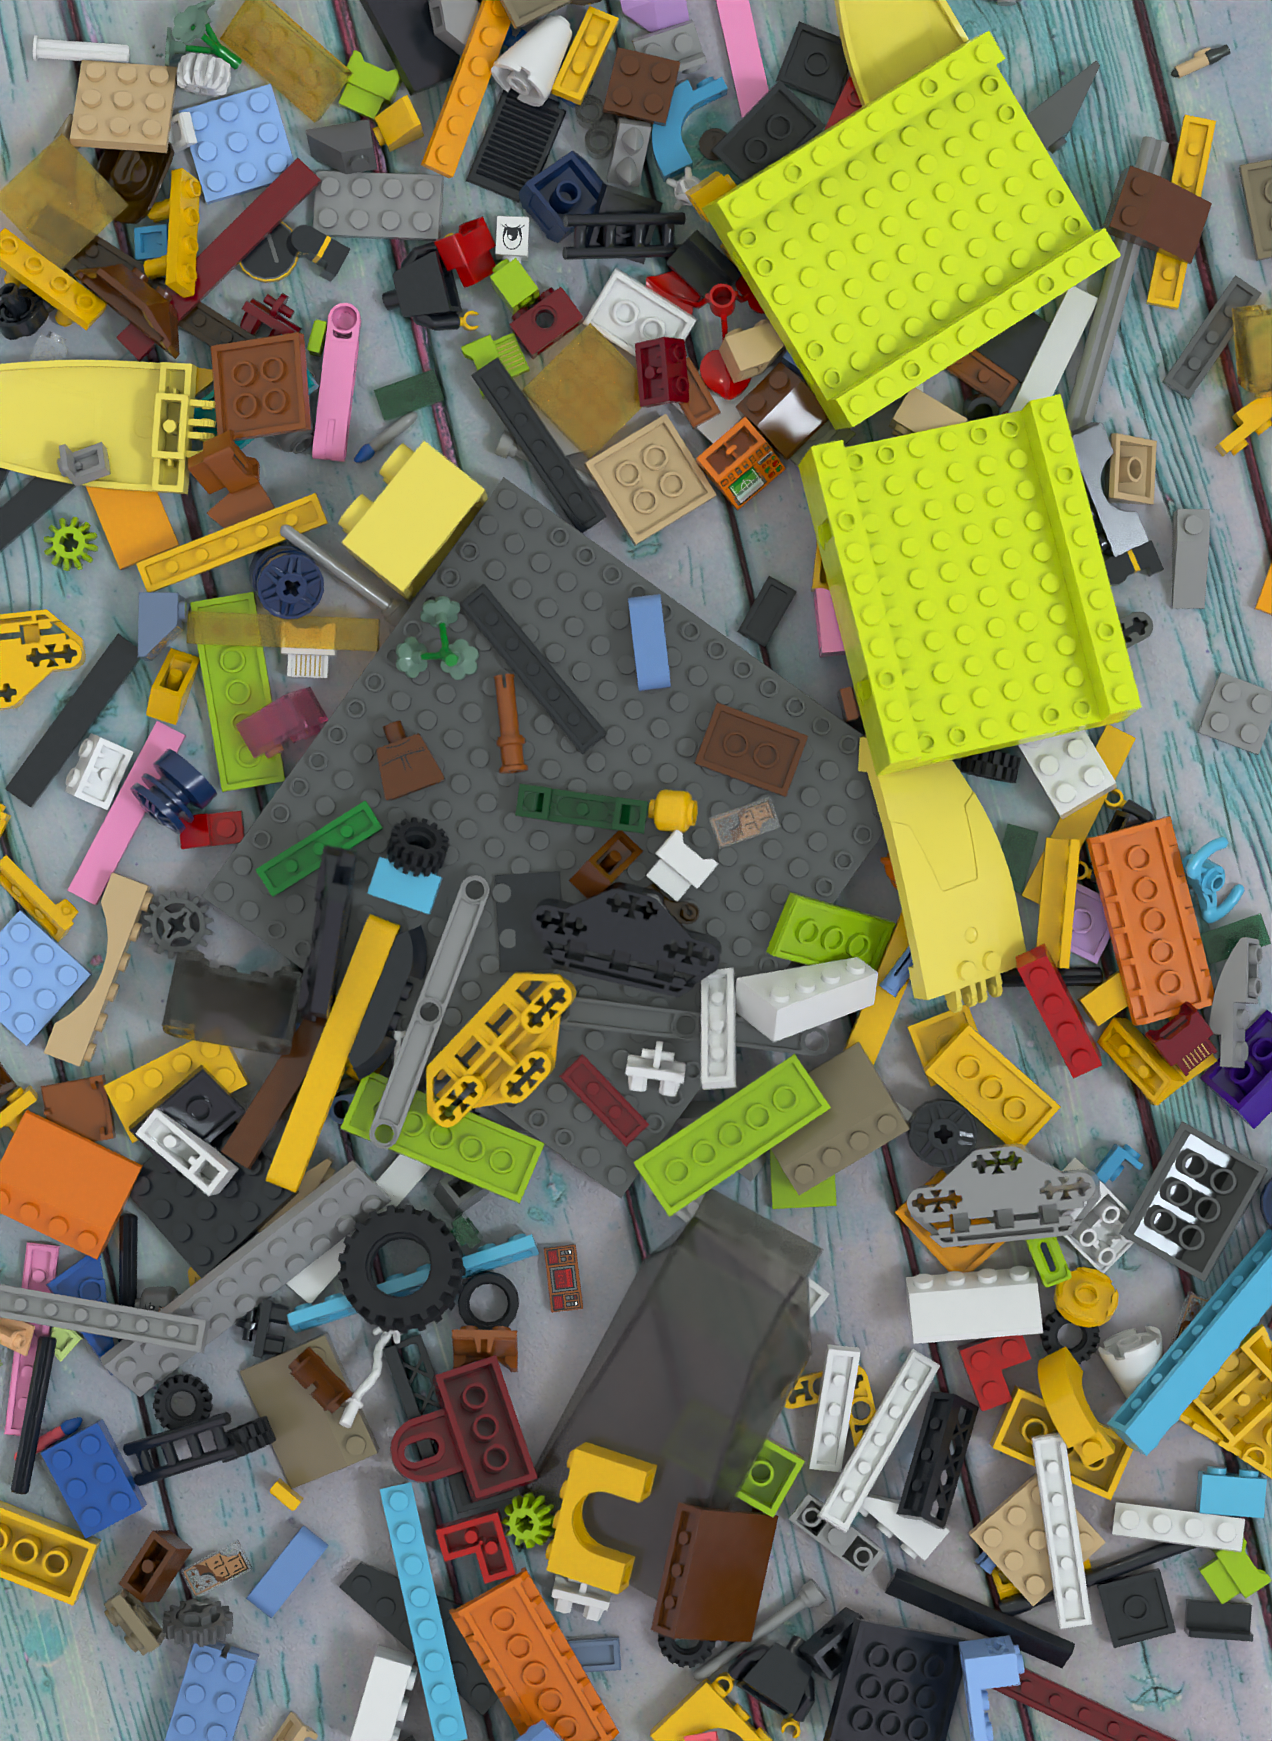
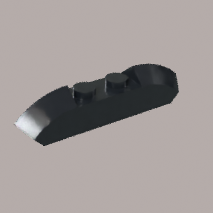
M421 926L401 933L395 938L348 1056L359 1080L377 1070L390 1056L397 1043V1040L387 1036L389 1030L394 1032L398 1025L401 1014L396 1011L400 1000L406 1002L413 987V984L408 982L410 976L422 980L426 967L427 948Z

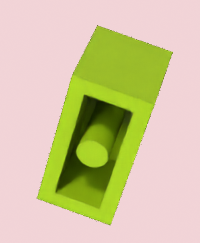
M517 258L510 262L508 259H505L492 269L494 273L490 276L492 287L512 315L523 307L527 306L528 308L538 301L537 298L540 296L539 288Z

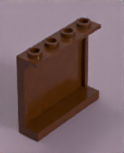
M678 1502L651 1630L673 1639L751 1642L779 1516L775 1515L773 1518L756 1508H752L750 1512L701 1508L690 1503Z

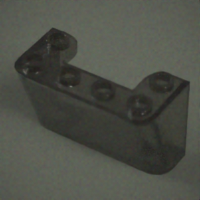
M187 950L185 953L177 951L162 1021L164 1033L177 1038L275 1055H288L291 1053L300 1016L298 1003L303 973H300V970L294 967L283 966L281 970L274 971L273 978H270L268 974L259 971H252L250 974L238 972L237 969L230 966L212 968L210 967L209 960L204 958L205 954L200 951Z

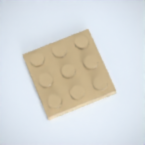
M82 60L70 134L71 146L167 153L177 86V67Z
M664 414L584 464L634 546L715 498L717 495L667 414Z
M1035 1473L968 1532L972 1539L1032 1606L1036 1605L1053 1590L1037 1474ZM1075 1508L1084 1562L1106 1542Z

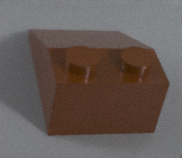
M1130 165L1121 171L1102 228H1105L1109 235L1191 264L1212 203L1158 175Z

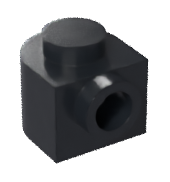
M973 394L963 404L962 411L963 416L967 418L966 422L999 415L997 404L984 394Z

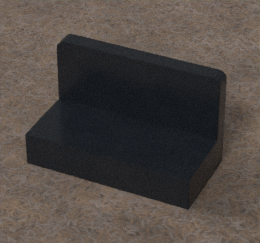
M698 230L694 231L666 262L702 298H705V294L710 293V290L715 285L727 284L732 286L742 276L739 269Z
M1186 1599L1184 1632L1188 1637L1253 1642V1634L1250 1631L1252 1605L1250 1603L1226 1602L1222 1605L1220 1601Z

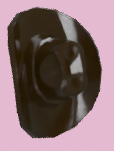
M171 142L168 143L167 153L106 149L97 166L94 182L96 196L107 214L124 224H138L148 216L173 160L175 152Z

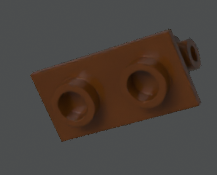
M310 1347L305 1349L287 1366L292 1371L290 1375L305 1390L311 1384L316 1387L310 1395L319 1403L324 1411L329 1410L333 1414L353 1395L345 1383L335 1375L322 1358Z

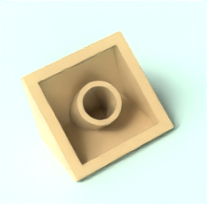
M1118 433L1111 434L1108 439L1114 453L1105 464V498L1109 503L1154 505L1157 441Z

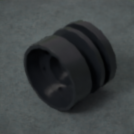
M939 1098L926 1101L913 1111L912 1116L908 1120L910 1130L906 1131L909 1147L918 1158L933 1167L948 1168L959 1165L972 1153L976 1146L977 1128L974 1118L966 1108L954 1101ZM940 1125H944L945 1129L951 1131V1136H947L943 1143H941L940 1138L934 1136L935 1132L940 1131Z

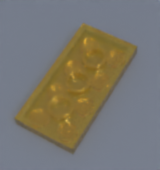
M245 0L220 37L227 46L314 123L323 117L353 74L271 0Z

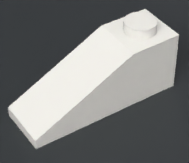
M158 1109L151 1113L136 1133L137 1136L208 1196L219 1194L239 1169L214 1147Z

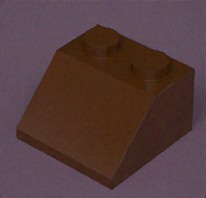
M782 362L735 406L742 418L746 417L767 443L786 460L829 420L814 393Z

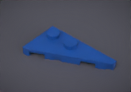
M85 1255L46 1284L53 1294L108 1303L100 1260L101 1255L97 1260ZM80 1332L99 1359L114 1347L113 1337Z

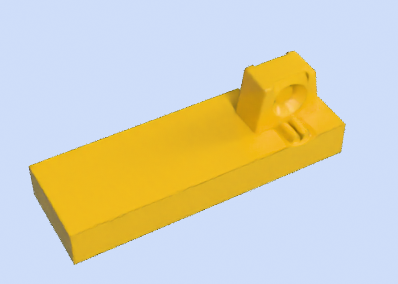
M589 6L552 86V94L581 106L615 32L619 18Z
M7 855L0 860V885L59 942L73 926L74 923L72 921L79 911L67 899L55 905Z

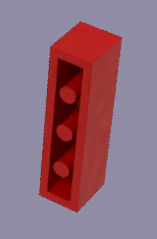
M1045 943L1016 956L1017 970L1073 1079L1102 1066L1100 1051Z

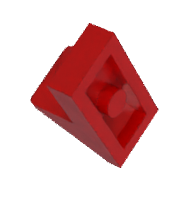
M242 811L193 815L194 820L191 823L178 817L186 828L180 834L181 849L238 844L245 836Z

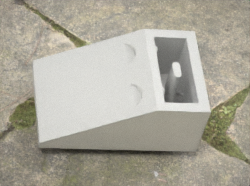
M1074 1158L1062 1171L1088 1168ZM1081 1177V1180L1075 1184L1067 1185L1066 1182L1060 1186H1052L1050 1183L1044 1190L1050 1191L1051 1196H1053V1193L1060 1189H1067L1069 1191L1071 1188L1080 1187L1083 1189V1193H1085V1190L1091 1185L1090 1182H1084L1083 1177ZM1100 1181L1101 1198L1074 1233L1063 1237L1098 1271L1105 1273L1135 1242L1119 1234L1131 1212ZM1040 1205L1039 1213L1043 1216L1042 1205ZM1083 1208L1060 1210V1216L1071 1215L1073 1217L1072 1220H1075Z

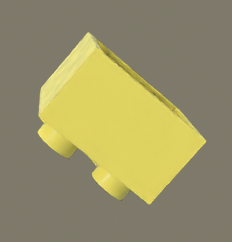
M423 441L415 452L402 443L391 454L379 471V474L384 477L383 481L388 484L373 503L365 495H359L338 522V525L343 528L342 531L347 534L341 543L349 554L408 602L412 601L438 569L488 500L486 490L426 441Z

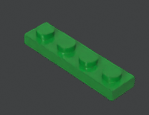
M365 800L255 870L272 897H275L319 869L324 845L350 850L383 829Z

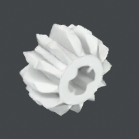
M203 53L181 56L180 63H178L177 85L186 92H193L196 95L200 94L206 97L224 95L230 85L231 65L222 58L204 55Z

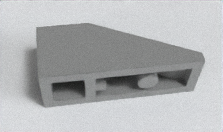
M1177 509L1173 512L1172 609L1205 608L1210 509Z

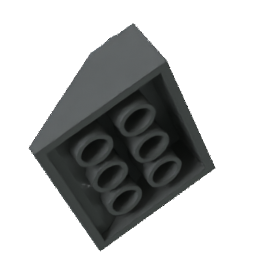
M1182 1121L1119 1234L1206 1282L1265 1178L1268 1169Z

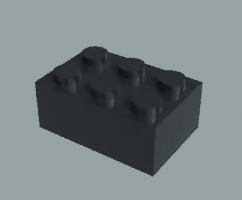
M779 80L710 151L741 182H744L817 136L825 125Z

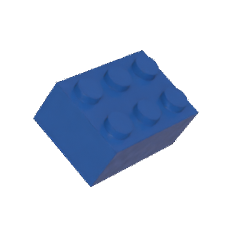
M103 1419L41 1452L85 1539L136 1513L147 1505Z

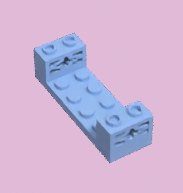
M1010 1635L959 1642L971 1741H993L992 1725L989 1722L988 1712L984 1713V1710H990L988 1693L985 1689L1020 1685L1019 1674L1024 1673L1022 1653L1020 1654L1019 1645H1013Z

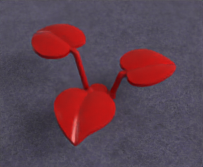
M674 271L646 278V286L691 315L693 314V307L699 309L710 303L711 312L721 317L722 340H724L725 335L728 333L727 316L734 312L735 300L740 303L748 300L751 310L756 313L765 314L743 276L736 282L737 291H734L727 284H717L710 290V293L705 294V298L699 301L701 296ZM719 350L708 352L700 364V375L705 385L725 400H732L742 394L752 379L751 377L734 383Z

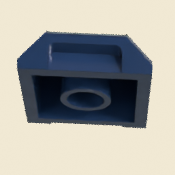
M571 151L527 181L518 195L522 208L533 218L545 233L546 238L559 243L574 232V227L564 226V215L593 214L602 183L604 182L586 159L575 151Z

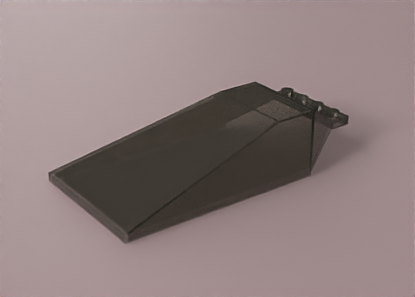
M712 1188L707 1191L695 1215L643 1260L534 1467L537 1479L535 1482L525 1485L520 1495L524 1497V1494L533 1492L535 1499L540 1495H545L544 1505H554L550 1515L555 1516L557 1511L561 1509L563 1501L560 1498L562 1484L566 1479L568 1480L570 1468H567V1460L569 1454L584 1442L657 1465L651 1494L642 1502L638 1503L607 1492H593L587 1496L582 1510L584 1526L596 1542L635 1556L629 1585L657 1600L678 1502L690 1503L701 1508L731 1509L813 1353L809 1276L824 1249ZM552 1535L551 1537H547V1538L550 1539V1540H553V1539H554V1535Z

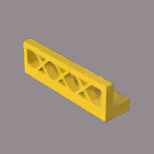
M1046 837L1036 947L1045 943L1056 967L1069 969L1081 840Z

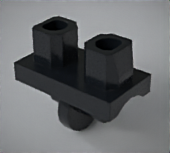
M272 1297L263 1298L259 1322L255 1321L257 1309L247 1312L246 1319L236 1320L235 1325L244 1328L242 1340L252 1341L253 1330H257L253 1351L254 1357L262 1358L265 1354L279 1355L283 1352L285 1337L269 1334L270 1323L287 1325V1314L290 1313L291 1307L274 1302L275 1298Z

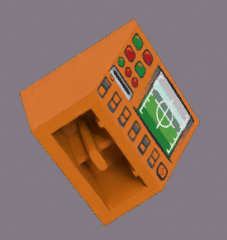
M746 417L742 418L696 458L699 467L737 511L786 470L767 441Z

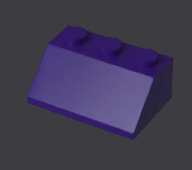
M1268 1010L1245 1031L1248 1058L1245 1061L1244 1068L1220 1067L1219 1058L1200 1077L1234 1113L1253 1129L1272 1112V1013Z

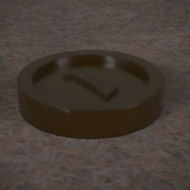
M718 128L705 131L699 140L701 154L708 160L719 161L710 150L727 133Z

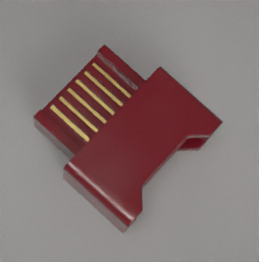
M1188 1001L1180 1006L1179 1014L1159 1030L1150 1029L1145 1033L1146 1038L1160 1057L1170 1067L1176 1065L1185 1076L1189 1075L1188 1072L1211 1054L1218 1052L1208 1039L1213 1035V1031L1198 1010Z

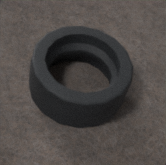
M494 1272L479 1273L470 1278L463 1286L462 1293L458 1299L459 1314L464 1323L469 1326H476L479 1330H492L496 1326L509 1327L516 1318L519 1307L518 1292L513 1283L504 1275ZM485 1284L498 1286L507 1296L508 1305L506 1312L501 1318L492 1322L479 1320L470 1309L469 1301L471 1294L476 1288Z

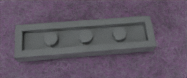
M1235 275L1162 383L1189 400L1262 293Z

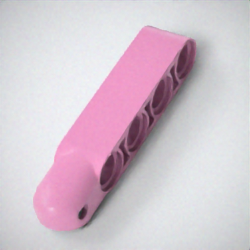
M349 303L335 305L328 315L313 439V459L345 462L361 328V315L358 309Z

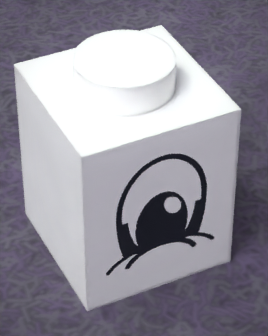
M497 216L496 259L502 261L508 259L510 262L517 258L520 264L521 261H528L529 217Z

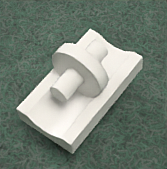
M656 1041L655 1050L642 1048L641 1056L628 1054L625 1075H628L629 1089L640 1092L646 1091L648 1078L660 1080L659 1093L674 1097L680 1083L684 1082L686 1063L673 1061L674 1053L662 1051L663 1042Z
M556 1574L551 1597L554 1598L555 1611L565 1614L570 1613L572 1604L577 1603L585 1605L583 1616L586 1619L599 1621L603 1611H608L611 1592Z

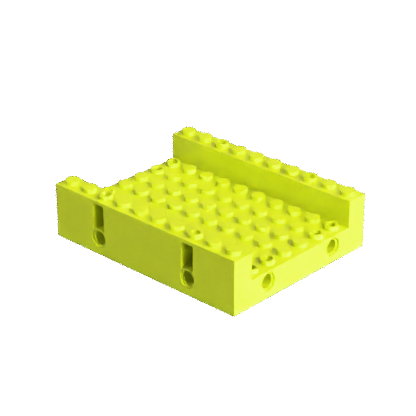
M990 31L966 41L702 208L835 430L852 428L1121 256L1105 228L1094 231L1001 74L997 64L1006 58Z
M1061 394L1030 400L1021 411L850 447H844L843 440L810 447L798 467L876 776L1123 722L1142 707Z

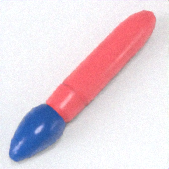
M77 1417L66 1420L60 1426L39 1437L36 1454L65 1435L74 1433L81 1426L83 1419ZM16 1452V1454L14 1455V1460H15V1461H16V1458H17V1452Z

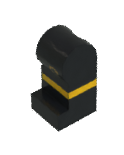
M308 225L296 227L287 237L286 241L287 249L293 256L298 258L306 257L308 260L321 266L323 270L319 276L330 282L337 276L350 251V248Z
M1152 540L1104 561L1109 583L1112 587L1118 586L1128 576L1146 569L1149 577L1164 570Z

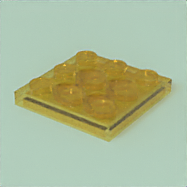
M62 133L0 190V210L46 259L60 269L129 206Z
M591 323L522 390L588 459L598 452L642 408L639 403L637 370Z

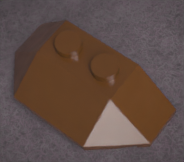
M123 264L79 269L75 272V277L82 285L106 302L108 306L174 359L180 355L177 311L170 303L173 298L160 286H157L155 290L147 284L149 278L139 269L134 267L130 271Z

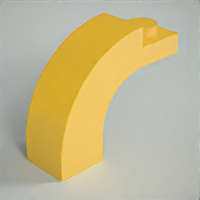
M1065 1346L1040 1359L1037 1372L1042 1397L1050 1417L1067 1447H1074L1086 1466L1115 1452V1445L1093 1415L1085 1398L1082 1387L1083 1370Z

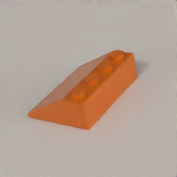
M26 1110L0 1161V1213L97 1260L109 1243L143 1165Z

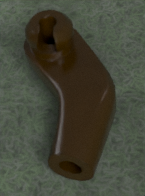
M654 882L645 887L656 890L663 895ZM663 895L666 908L680 923L692 924L697 921L700 913L695 904L672 901ZM647 901L653 911V902Z

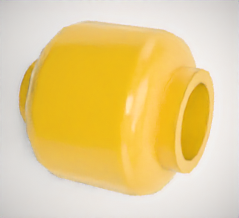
M664 789L659 791L656 800H650L648 816L649 819H654V824L659 831L674 832V830H679L681 833L688 831L690 826L696 824L698 804L696 800L692 799L689 792Z

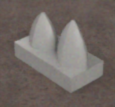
M619 118L607 173L608 183L621 184L625 187H639L651 132L650 123Z

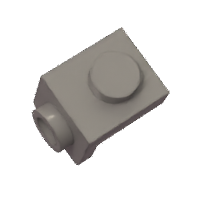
M102 442L72 452L66 444L59 446L60 458L57 459L59 471L63 477L67 476L76 487L111 474L107 448Z

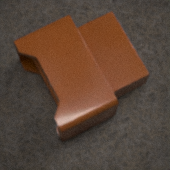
M232 429L204 441L203 451L188 458L187 469L209 495L225 487L232 494L260 481L259 462L256 458L247 457L233 441L235 433Z

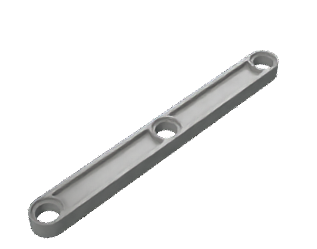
M469 876L460 886L370 1128V1140L378 1148H390L397 1142L489 897V884L480 876ZM471 881L481 882L485 889L483 896L476 900L470 899L465 891L468 883ZM425 1003H434L439 1008V1015L434 1021H426L422 1018L420 1010ZM386 1124L393 1129L394 1135L389 1143H381L376 1139L375 1130L378 1126Z

